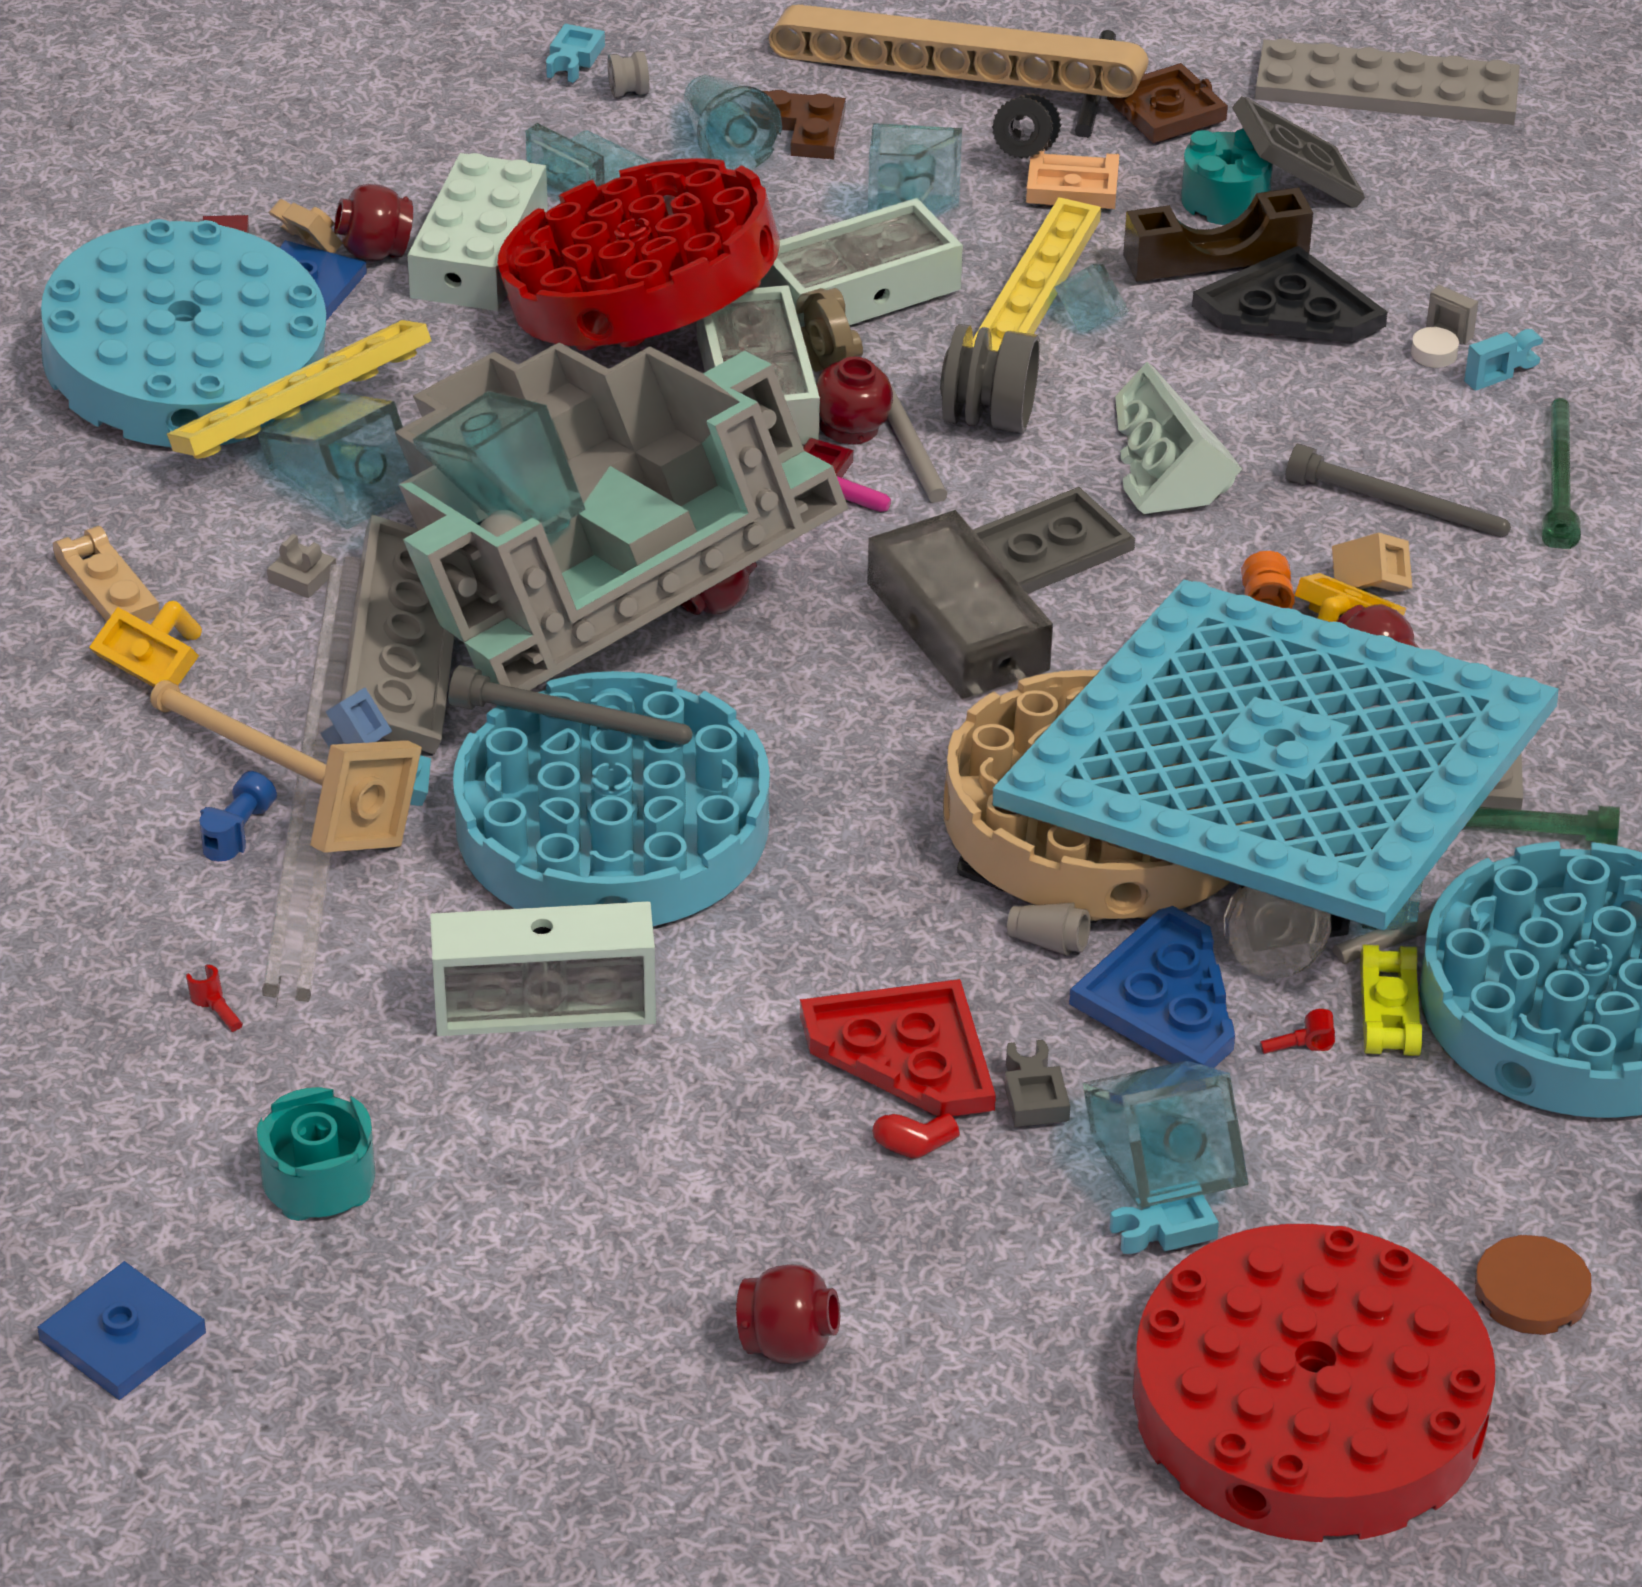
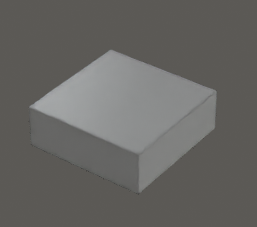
M1438 285L1430 292L1426 328L1439 327L1447 329L1457 336L1459 344L1466 345L1474 337L1478 301Z

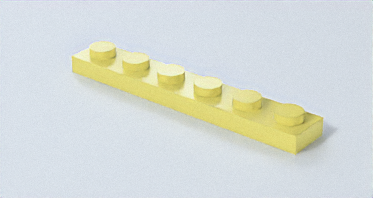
M1058 197L980 328L987 327L990 329L992 350H999L1002 338L1007 331L1035 333L1100 223L1101 207ZM977 331V333L975 334V336H974V338H973V347H974V344H975V340H976L978 331Z
M401 320L167 433L172 450L192 455L195 459L212 456L221 450L220 444L232 438L243 439L253 436L261 431V424L271 419L281 420L294 416L301 411L300 405L312 399L319 401L333 397L340 392L339 386L351 380L358 382L369 379L378 374V367L388 362L398 363L414 357L417 354V348L432 341L425 323Z

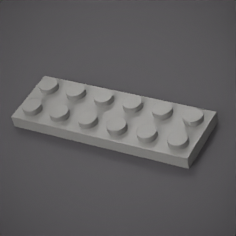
M1264 39L1255 99L1514 125L1520 65L1509 64L1502 60L1479 61L1465 59L1460 56H1428L1414 51L1398 53L1380 51L1372 47L1357 49L1337 47L1330 43L1316 45L1296 43L1289 39Z
M371 515L365 530L341 701L366 687L392 730L391 733L383 737L384 739L390 741L408 740L421 746L422 751L435 754L442 740L454 635L439 625L403 541L406 537L417 532L418 529Z

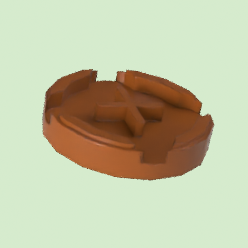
M1518 1235L1501 1239L1485 1250L1477 1264L1475 1295L1480 1305L1481 1301H1483L1484 1305L1490 1309V1317L1500 1325L1520 1333L1546 1335L1558 1332L1559 1326L1565 1325L1570 1321V1326L1581 1320L1589 1305L1592 1292L1591 1273L1584 1260L1567 1245L1545 1236Z

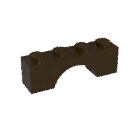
M1299 187L1256 193L1248 208L1238 218L1226 225L1213 229H1195L1184 225L1176 218L1170 205L1126 211L1123 256L1136 282L1252 266L1296 246H1300L1310 253L1314 213Z

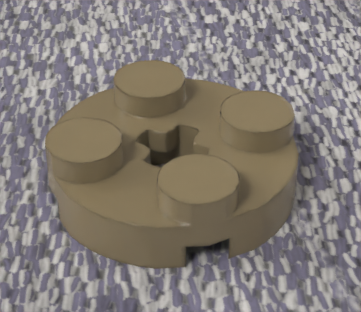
M820 288L803 293L798 297L796 313H804L805 326L801 327L811 368L814 372L822 371L829 365L844 358L862 356L863 346L861 338L857 331L850 329L845 315V301L837 288L829 290Z

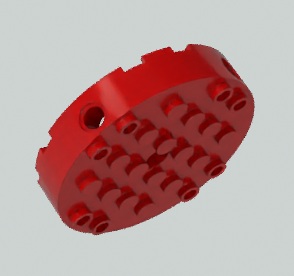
M688 158L658 161L619 170V178L597 187L592 179L560 194L559 199L561 203L547 212L541 208L535 209L513 228L504 240L498 254L497 263L518 325L526 333L537 339L554 344L561 343L567 346H576L581 351L611 344H619L621 347H632L642 343L648 337L666 333L705 318L734 302L746 292L756 289L760 286L761 279L774 264L780 248V237L766 189L761 185L759 176L742 165L735 170L726 169L724 160Z
M1279 1224L1244 1230L1211 1242L1188 1255L1160 1281L1146 1304L1138 1328L1132 1395L1138 1417V1429L1148 1451L1157 1465L1162 1463L1170 1474L1180 1482L1179 1489L1202 1507L1244 1528L1284 1539L1323 1542V1536L1357 1534L1359 1540L1405 1528L1407 1527L1408 1520L1426 1512L1430 1508L1436 1511L1452 1498L1468 1480L1479 1461L1485 1444L1495 1387V1359L1487 1329L1467 1296L1444 1273L1419 1255L1411 1252L1406 1247L1346 1226Z

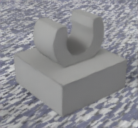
M294 534L281 544L279 548L280 557L267 568L269 583L306 598H310L337 572L336 558L322 553L319 544L315 542L309 547L299 544L298 536Z

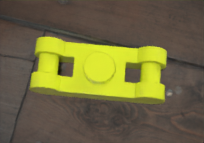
M1362 944L1360 975L1364 1053L1382 1054L1383 1049L1403 1050L1404 1056H1420L1422 1024L1420 1023L1417 947L1400 946L1399 951L1379 950V945ZM1379 972L1398 973V977L1379 976Z

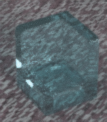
M1092 264L1054 287L1076 328L1082 334L1091 331L1113 317L1123 316L1129 312L1104 264Z

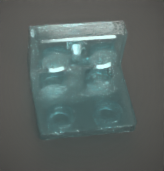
M539 123L525 130L526 161L546 165L547 185L562 193L592 179L596 187L606 184L620 177L619 170L650 163L649 160L588 130L580 132L571 139Z

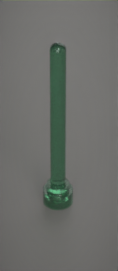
M1556 398L1551 403V510L1542 519V540L1550 548L1571 549L1580 541L1581 520L1577 513L1571 509L1570 405L1566 399Z
M1598 805V810H1587V815L1479 807L1465 826L1584 835L1585 841L1617 846L1620 807Z

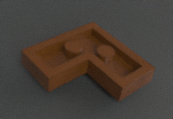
M760 90L754 111V128L794 131L791 140V156L834 160L845 115L846 98L832 97L823 93L807 95L788 93L784 90Z

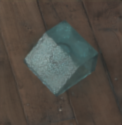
M873 123L869 151L868 213L918 198L935 217L958 207L960 201L962 128Z

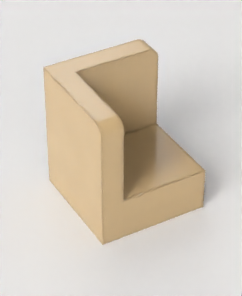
M1378 532L1332 546L1334 579L1358 589L1374 586L1393 592H1400L1412 588L1408 540Z

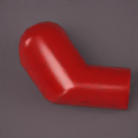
M944 1113L925 1124L903 1115H884L875 1121L872 1129L873 1137L880 1145L890 1151L913 1159L923 1157L960 1136L959 1126L954 1117L949 1113Z

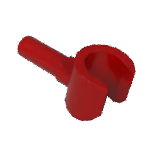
M210 964L205 965L207 976L205 980H195L189 973L186 974L190 999L195 1005L210 1007L232 1032L242 1028L243 1023L227 1005L223 997L217 967Z
M1320 1008L1310 1011L1305 1016V1029L1295 1030L1293 1033L1260 1041L1263 1054L1307 1045L1311 1051L1330 1050L1335 1043L1333 1013L1328 1009Z

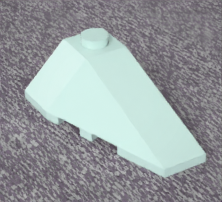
M1146 362L1115 396L1118 431L1126 435L1128 439V445L1120 451L1121 461L1125 464H1130L1131 474L1129 473L1123 478L1124 490L1136 508L1143 514L1210 505L1218 495L1225 493L1232 486L1242 468L1226 447L1157 370Z

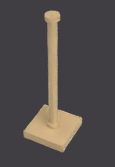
M168 680L160 681L153 688L150 701L154 708L162 712L173 711L322 786L310 846L325 853L400 847L402 845L422 750L421 746L408 740L330 745L326 765L181 693L178 685Z

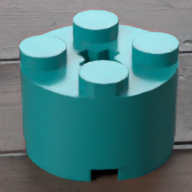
M1244 128L1236 132L1212 133L1206 130L1196 131L1191 135L1190 143L1184 152L1181 202L1184 208L1195 216L1196 211L1207 216V222L1226 225L1238 218L1248 208L1256 193L1271 191L1273 164L1259 157Z
M311 1087L292 1091L279 1097L271 1104V1113L264 1121L261 1117L257 1125L262 1186L270 1201L282 1209V1213L287 1218L296 1221L306 1220L310 1217L336 1215L367 1202L375 1180L372 1123L365 1106L352 1096H350V1102L334 1097V1089Z

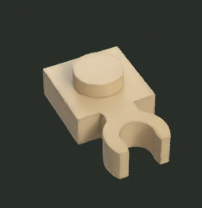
M279 199L268 212L283 223L281 226L283 230L291 235H298L306 244L313 248L335 253L343 244L331 229L334 226L333 220L317 207L308 210L294 202L290 204L283 199Z

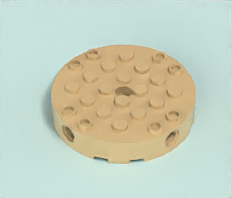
M1070 670L1040 674L1019 680L1017 689L1001 696L993 691L979 700L967 711L966 721L958 730L955 729L949 742L943 815L947 832L955 848L964 860L989 882L1005 892L1035 905L1074 902L1075 908L1087 909L1089 911L1090 920L1092 921L1104 918L1149 919L1159 909L1170 906L1183 909L1212 896L1230 882L993 806V787L1100 670ZM1206 736L1195 737V738H1189V739H1187V740L1196 739V738H1202V737H1206ZM1170 742L1161 743V744H1155V745H1151V746L1162 745V744H1168V743H1170ZM1135 748L1127 749V750H1121V751H1115V752H1122V751L1134 750ZM1177 763V764H1172V765H1166V766H1163V767L1174 766V765H1180V764H1182V763ZM1147 769L1138 770V771H1132V772H1127V774H1129V773H1134V772H1140V771H1146ZM1109 775V776H1104V777H1098V778H1092L1091 780L1100 779V778H1106V777H1111V775ZM1224 778V779L1213 780V781H1211V782L1227 780V779H1230V778ZM1194 784L1175 787V789L1193 786ZM1156 790V791H1150V792H1145V793H1139V795L1148 794V793H1154V792H1159V791ZM1242 799L1223 802V804L1242 801ZM1204 805V806H1198V807H1193V808H1187V810L1198 809V808H1203V807H1207V806ZM1253 820L1248 822L1237 823L1236 826L1254 823L1255 821Z

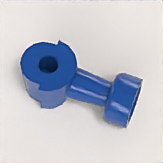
M254 771L245 772L233 786L232 795L234 800L224 810L215 807H205L200 810L201 817L199 821L202 849L206 858L222 862L234 858L239 852L244 853L246 849L245 824L252 814L259 815L265 813L277 798V792L273 783L264 775Z

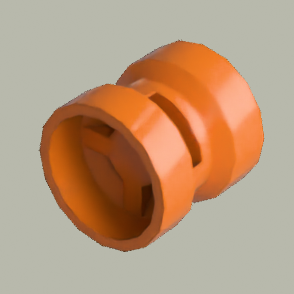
M1270 550L1259 551L1250 555L1241 567L1242 583L1245 588L1244 595L1250 596L1256 601L1280 608L1292 609L1295 603L1294 590L1291 583L1290 564L1286 557Z

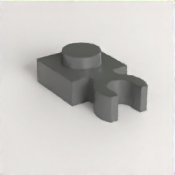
M1043 1039L1036 1040V1052L1032 1057L1020 1055L1016 1050L1015 1042L1008 1043L1006 1050V1068L1008 1071H1005L1004 1087L1014 1127L1070 1121L1071 1105L1060 1066L1048 1067L1049 1049Z

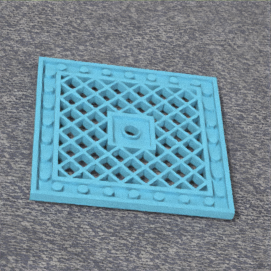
M1183 580L993 787V806L1384 931L1557 707L1559 689L1541 684L1532 678L1517 677L1493 670L1484 664L1469 663L1445 656L1436 650L1421 649L1397 642L1388 636L1373 635L1349 628L1340 622H1328L1301 614L1295 609L1280 608L1256 601L1247 595H1236L1209 587L1202 582ZM1412 699H1414L1413 701L1398 703V702H1401V701H1407V700H1412ZM1378 705H1380L1379 707H1373V708L1363 709V708H1367V707H1372V706H1378ZM1344 711H1345V713H1339V714H1334V715H1328V714H1332V713H1338V712H1344ZM1461 713L1463 714V715L1452 716V717H1447V718H1446V716H1450V715H1456V714H1461ZM1422 720H1428V721H1424V722H1418V723H1413V724H1411V722L1422 721ZM1393 726V727H1390V728H1384V729L1376 730V728H1382V727ZM1206 736V737H1202V738H1196V739L1187 740V739H1189V738H1195V737ZM1438 740H1441V741H1442V742H1436V743H1431V744H1424V743H1427V742H1433V741H1438ZM1170 742V743H1168V744H1162V745L1151 746V745H1155V744H1161V743ZM1404 746L1407 747V748H1402V749H1397V750H1391V751H1389V749H1393V748H1399V747H1404ZM1135 748L1134 750H1128V751H1122V752H1115V751H1121V750H1127V749ZM1371 753L1368 755L1354 757V755ZM1182 763V764H1180V765H1174V766L1163 767V766H1166V765H1172V764ZM1417 767L1420 768V769L1411 770V771H1405V772L1402 771V770L1412 769V768H1417ZM1147 769L1146 771H1140V772H1134V773H1129V774H1127V772H1132V771H1138V770ZM1385 774L1383 776L1367 778V776ZM1109 775H1111V777H1106V778H1100V779L1091 780L1092 778H1098V777H1104V776H1109ZM1224 778H1230V779H1227V780L1211 782V781H1213V780L1224 779ZM1349 780V782H1343V783H1338V784H1331V783H1333V782H1339V781ZM1194 784L1193 786L1175 789V787ZM1156 790L1159 791V792H1154V793H1148V794L1139 795V793H1145V792L1156 791ZM1277 792H1278V794H1276V795L1265 796V797H1259L1260 795H1266V794H1271V793H1277ZM1393 795H1398V796H1399V797H1393V798L1382 799V800L1380 799V798H1382V797L1393 796ZM1242 799V801L1223 804V802ZM1359 801H1362V802H1363V803H1360V804H1354V805L1344 806V804H1348V803H1354V802H1359ZM1204 805L1207 806V807H1203V808L1187 810V808H1193V807L1204 806ZM1327 808L1326 810L1308 812L1309 810ZM1291 814V816L1272 819V817ZM1253 820L1255 821L1254 823L1236 826L1237 823L1248 822ZM1376 823V825L1361 828L1357 827L1360 825ZM1337 829L1340 830L1339 832L1321 834V832L1332 831ZM1304 836V838L1294 839L1289 841L1284 840L1287 838ZM1353 851V854L1334 856V854Z

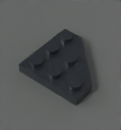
M1300 246L1293 247L1193 291L1192 307L1221 329L1341 342H1354L1386 327L1388 311Z

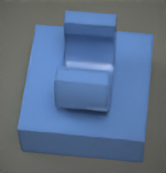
M365 687L325 711L333 725L320 732L330 749V745L376 742L391 733L392 730Z

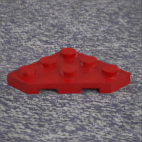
M961 979L800 999V1018L810 1054L936 1116L944 1113H949L951 1116L995 1111L996 1094Z

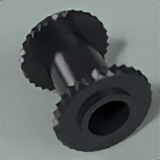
M1026 93L1025 96L1020 95V97L1015 99L1012 98L1010 101H1006L1005 105H1001V109H997V114L994 115L992 133L996 144L999 145L1004 153H1008L1009 156L1014 158L1028 159L1029 156L1039 155L1040 151H1044V149L1047 151L1049 147H1052L1053 143L1056 142V138L1059 137L1060 127L1062 126L1060 123L1061 118L1059 117L1060 113L1057 111V107H1054V103L1050 102V99H1046L1045 96L1041 97L1039 94L1035 95L1032 93L1029 95ZM1026 116L1034 124V131L1031 132L1030 136L1025 135L1024 130L1020 128V120L1025 119Z

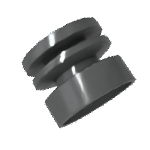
M958 324L952 335L950 346L945 353L941 372L940 394L942 396V417L944 422L957 424L963 406L966 404V423L968 426L975 427L980 420L985 406L990 407V419L993 429L1024 434L1031 416L1037 386L1040 358L1039 336L1037 334L1007 331L1002 338L999 350L996 351L992 350V336L989 328L981 327L979 329L973 347L971 325Z

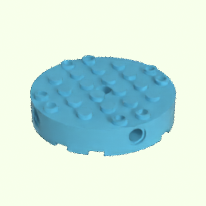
M156 219L149 223L129 226L99 236L79 247L59 264L49 278L42 296L41 355L45 375L54 390L59 389L69 400V408L83 419L97 427L104 422L112 427L123 430V438L145 444L171 447L167 433L324 358L325 302L318 285L309 272L295 258L274 244L255 235L218 225L213 221L189 222ZM288 418L281 420L271 419L260 426L272 429ZM232 438V439H230V440H228V441H226V442H224V443H222V444H220V445H226V444H231V443H235V442H240V441L245 440V438H243V439H234V438Z
M591 672L547 681L546 690L538 693L686 724L691 728L693 736L691 741L685 745L497 705L486 714L487 722L475 734L470 732L459 749L453 773L456 838L459 850L474 877L489 892L514 909L650 902L653 926L673 922L713 905L732 892L751 873L766 845L769 834L770 771L768 758L761 740L754 729L748 730L736 719L737 711L727 703L707 691H703L698 696L679 689L675 679L636 672Z
M1559 841L1536 843L1516 847L1514 856L1492 862L1489 858L1478 862L1455 878L1443 891L1429 918L1420 975V998L1427 1023L1437 1041L1449 1056L1474 1078L1507 1097L1551 1112L1594 1118L1642 1115V852L1591 842L1590 850L1561 849Z

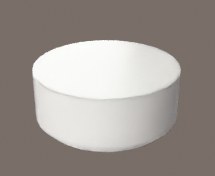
M1439 327L1423 328L1413 335L1411 355L1421 365L1432 368L1446 367L1453 364L1457 359L1459 340L1454 333L1447 329Z

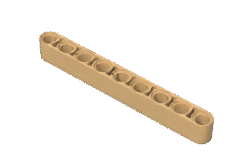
M799 4L787 7L769 34V43L773 51L787 59L1117 98L1128 97L1134 93L1149 63L1144 49L1131 42ZM870 38L875 39L879 42V44L875 43ZM912 43L918 45L921 49L916 48ZM953 48L958 49L962 52V54L956 52L955 50H953ZM994 52L999 53L1003 58L996 56ZM1035 57L1041 58L1045 63L1038 61ZM1077 62L1083 63L1088 68L1081 67ZM1119 67L1127 69L1130 73L1122 71Z

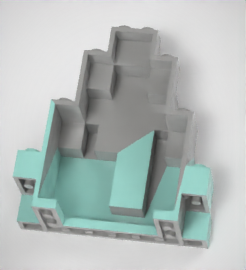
M561 343L555 344L519 365L493 352L413 395L422 417L395 432L411 473L415 475L399 484L418 529L417 532L406 537L403 541L438 623L465 643L474 667L480 669L482 675L490 677V682L524 690L535 688L849 509L833 466L804 451L773 365L747 351L737 354L705 373H701L652 347L646 348L610 369ZM499 510L512 511L524 520L522 524L498 537L476 524Z

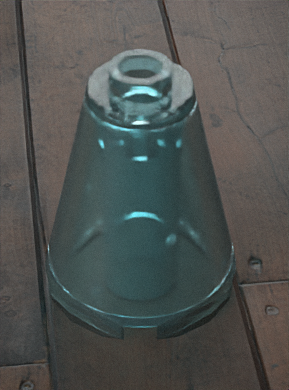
M708 74L694 78L687 85L684 92V103L699 148L705 158L724 160L726 169L735 170L742 165L751 170L758 167L771 156L775 150L772 146L777 135L781 136L782 121L779 109L765 92L751 86Z

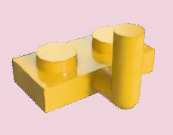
M1321 573L1300 577L1294 595L1310 602L1308 608L1319 614L1318 619L1328 622H1337L1339 615H1343L1356 605H1363L1366 608L1375 604H1383L1397 610L1403 616L1406 611L1405 607Z
M177 601L165 603L151 624L117 606L89 648L98 657L152 687H155L157 683L163 680H168L179 686L199 655L190 646L168 634L175 627L185 639L196 640L200 637L202 628Z

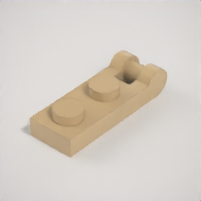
M98 525L85 530L84 536L71 540L69 537L53 542V551L57 562L106 622L117 606L143 621L155 618L160 612L159 602L109 543L108 537L101 526ZM91 554L93 555L92 557L87 558V559H85V560L82 559V557H85V556H88V555H91Z

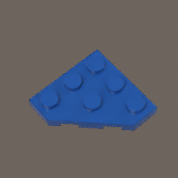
M1174 906L1159 909L1070 989L1069 1005L1200 1080L1207 1076L1234 1050L1235 1031L1232 1019H1229L1227 1012L1226 992L1220 966L1216 964L1211 927Z

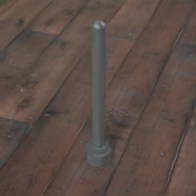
M1299 443L1293 448L1287 464L1285 479L1301 485H1305L1307 481L1314 484L1318 480L1497 537H1505L1511 530V525L1505 518L1324 462V456L1318 455L1317 449Z
M462 665L457 666L450 682L449 703L451 706L473 710L475 706L483 707L486 703H491L679 745L689 743L693 736L691 728L686 724L490 682V677L482 675V671L476 668Z

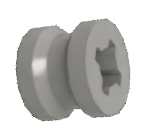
M636 51L630 57H621L618 54L608 55V78L613 98L623 97L626 92L633 91L639 95L649 93V71L644 51Z

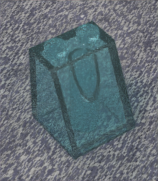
M487 391L412 439L416 449L487 516L499 510L512 511L518 514L524 522L531 518L541 522L545 534H553L565 529L570 524L569 520L586 510L549 410L545 404Z
M339 392L328 399L313 400L300 407L301 411L296 415L286 419L274 420L262 426L261 431L257 433L270 472L345 529H349L370 518L371 515H376L404 500L405 498L399 484L415 476L411 473L395 435L397 430L403 428L395 401Z
M1187 1060L1082 1083L1091 1135L1139 1208L1249 1185L1230 1073Z

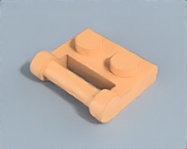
M1045 149L1040 151L1039 155L1035 154L1034 157H1030L1026 203L1054 205L1058 197L1101 208L1115 209L1120 154L1106 153V158L1045 154Z

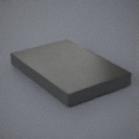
M1241 96L1233 105V111L1260 158L1352 208L1358 207L1364 200V192L1336 146L1247 97Z
M1076 487L961 534L959 547L1013 599H1017L1135 550V537L1080 487Z

